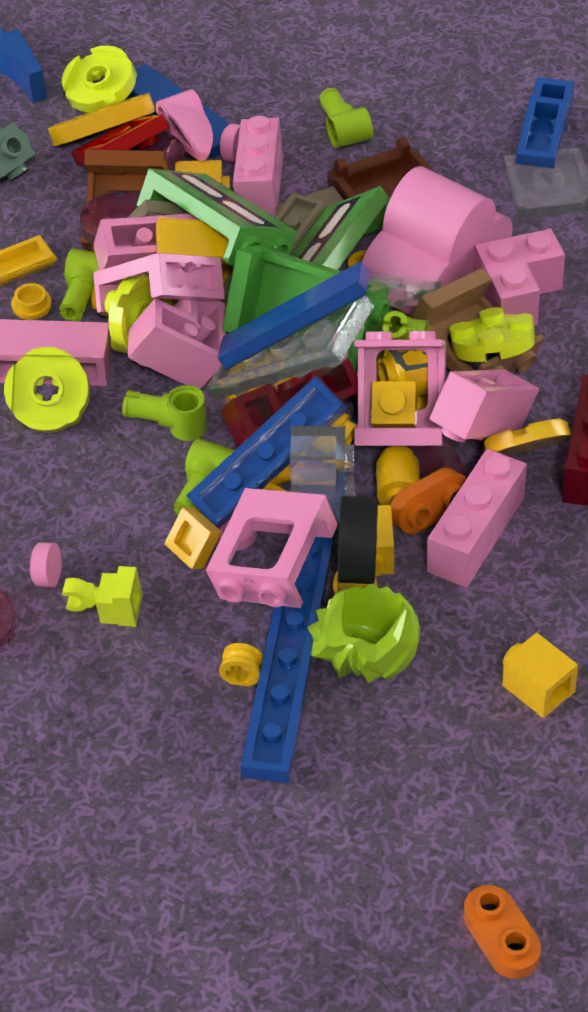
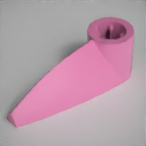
M190 89L157 101V115L163 114L169 126L165 132L191 156L200 162L205 161L212 148L213 131L195 90Z

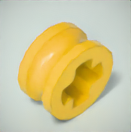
M234 643L226 646L222 653L223 661L219 667V675L229 684L239 686H253L258 683L263 661L261 651L246 643Z

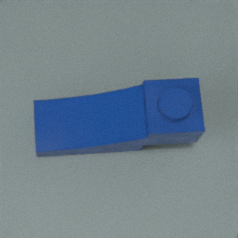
M0 26V73L16 82L27 93L32 102L47 99L43 70L20 31L17 29L4 33Z
M537 77L533 95H530L516 152V164L555 168L561 141L565 130L568 128L573 106V81Z

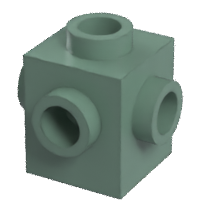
M14 122L3 129L0 128V178L6 175L10 181L28 169L24 162L36 154L31 147L28 136Z

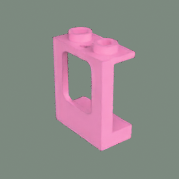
M156 253L93 272L97 313L108 314L105 310V298L109 291L117 290L123 280L149 273L147 275H149L151 298L211 302L225 299L221 258Z
M410 331L409 340H392V332H366V340H354V347L358 348V428H354V446L446 445V436L441 433L442 426L429 420L446 382V341L435 339V331ZM422 350L428 356V404L425 409L417 411V428H373L371 425L372 381H377V356L382 351Z
M245 488L206 568V572L219 598L233 603L250 602L266 604L271 607L287 606L301 608L303 601L295 586V582L315 537L332 538L338 526L326 495ZM248 525H250L252 531L290 534L283 552L273 568L260 569L230 565Z

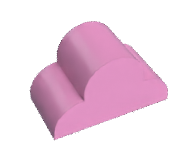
M418 166L410 170L394 190L385 211L383 230L373 240L362 261L370 271L369 280L390 286L387 297L390 305L413 316L421 296L473 272L474 245L512 237V221L509 217L496 211V206L492 199L423 166Z

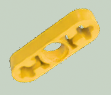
M146 93L48 127L53 146H58L151 114L156 110L150 93Z

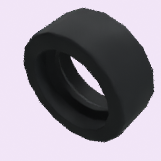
M341 497L338 540L339 583H375L377 497Z

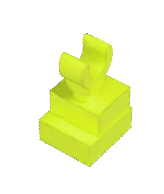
M119 566L117 573H102L99 587L78 578L65 579L62 591L63 596H68L66 610L78 612L96 605L100 623L136 627L143 597L137 567Z

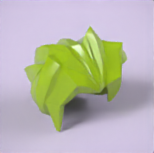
M372 583L360 588L361 586H351L342 589L332 599H329L327 608L315 610L318 621L307 627L313 639L311 656L331 662L338 678L345 677L353 672L356 676L363 675L368 683H372L380 677H384L386 680L392 679L406 669L415 657L420 641V626L415 611L400 592L394 594L389 586L379 588Z

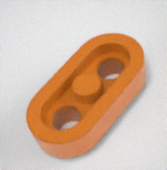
M445 467L404 488L393 498L390 504L392 524L407 534H416L435 524L441 519L467 478L456 470Z
M484 885L472 890L464 902V922L492 967L502 976L511 979H520L531 975L540 963L541 943L513 898L504 889L493 885ZM484 904H493L497 907V909L488 911L483 909L481 906ZM511 943L521 944L524 948L521 950H512L508 948L507 945Z

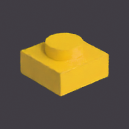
M372 381L371 425L373 428H417V382Z
M182 507L164 544L191 569H203L222 532L195 507Z

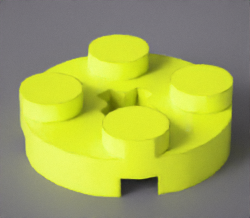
M97 46L90 49L91 55L86 56L82 60L78 55L67 65L62 76V86L73 108L89 113L121 102L130 95L136 83L137 72L122 49L114 46ZM105 75V78L102 81L93 83V81L99 80L102 76Z
M147 274L123 280L117 290L109 291L105 298V310L109 314L111 347L116 352L128 354V329L155 299L151 298L150 280ZM157 298L172 306V299Z
M499 307L482 310L479 313L480 318L469 322L455 323L449 328L455 357L469 362H487L486 354L500 352L501 359L511 358L526 352L535 344V327L532 314L505 315L504 309Z
M39 347L25 353V356L9 369L4 383L6 404L16 419L31 430L42 433L59 432L77 424L81 420L90 399V381L82 365L69 353L55 347ZM46 379H52L53 386L59 387L58 393L52 395L49 401H44V397L36 393L37 387L44 386Z

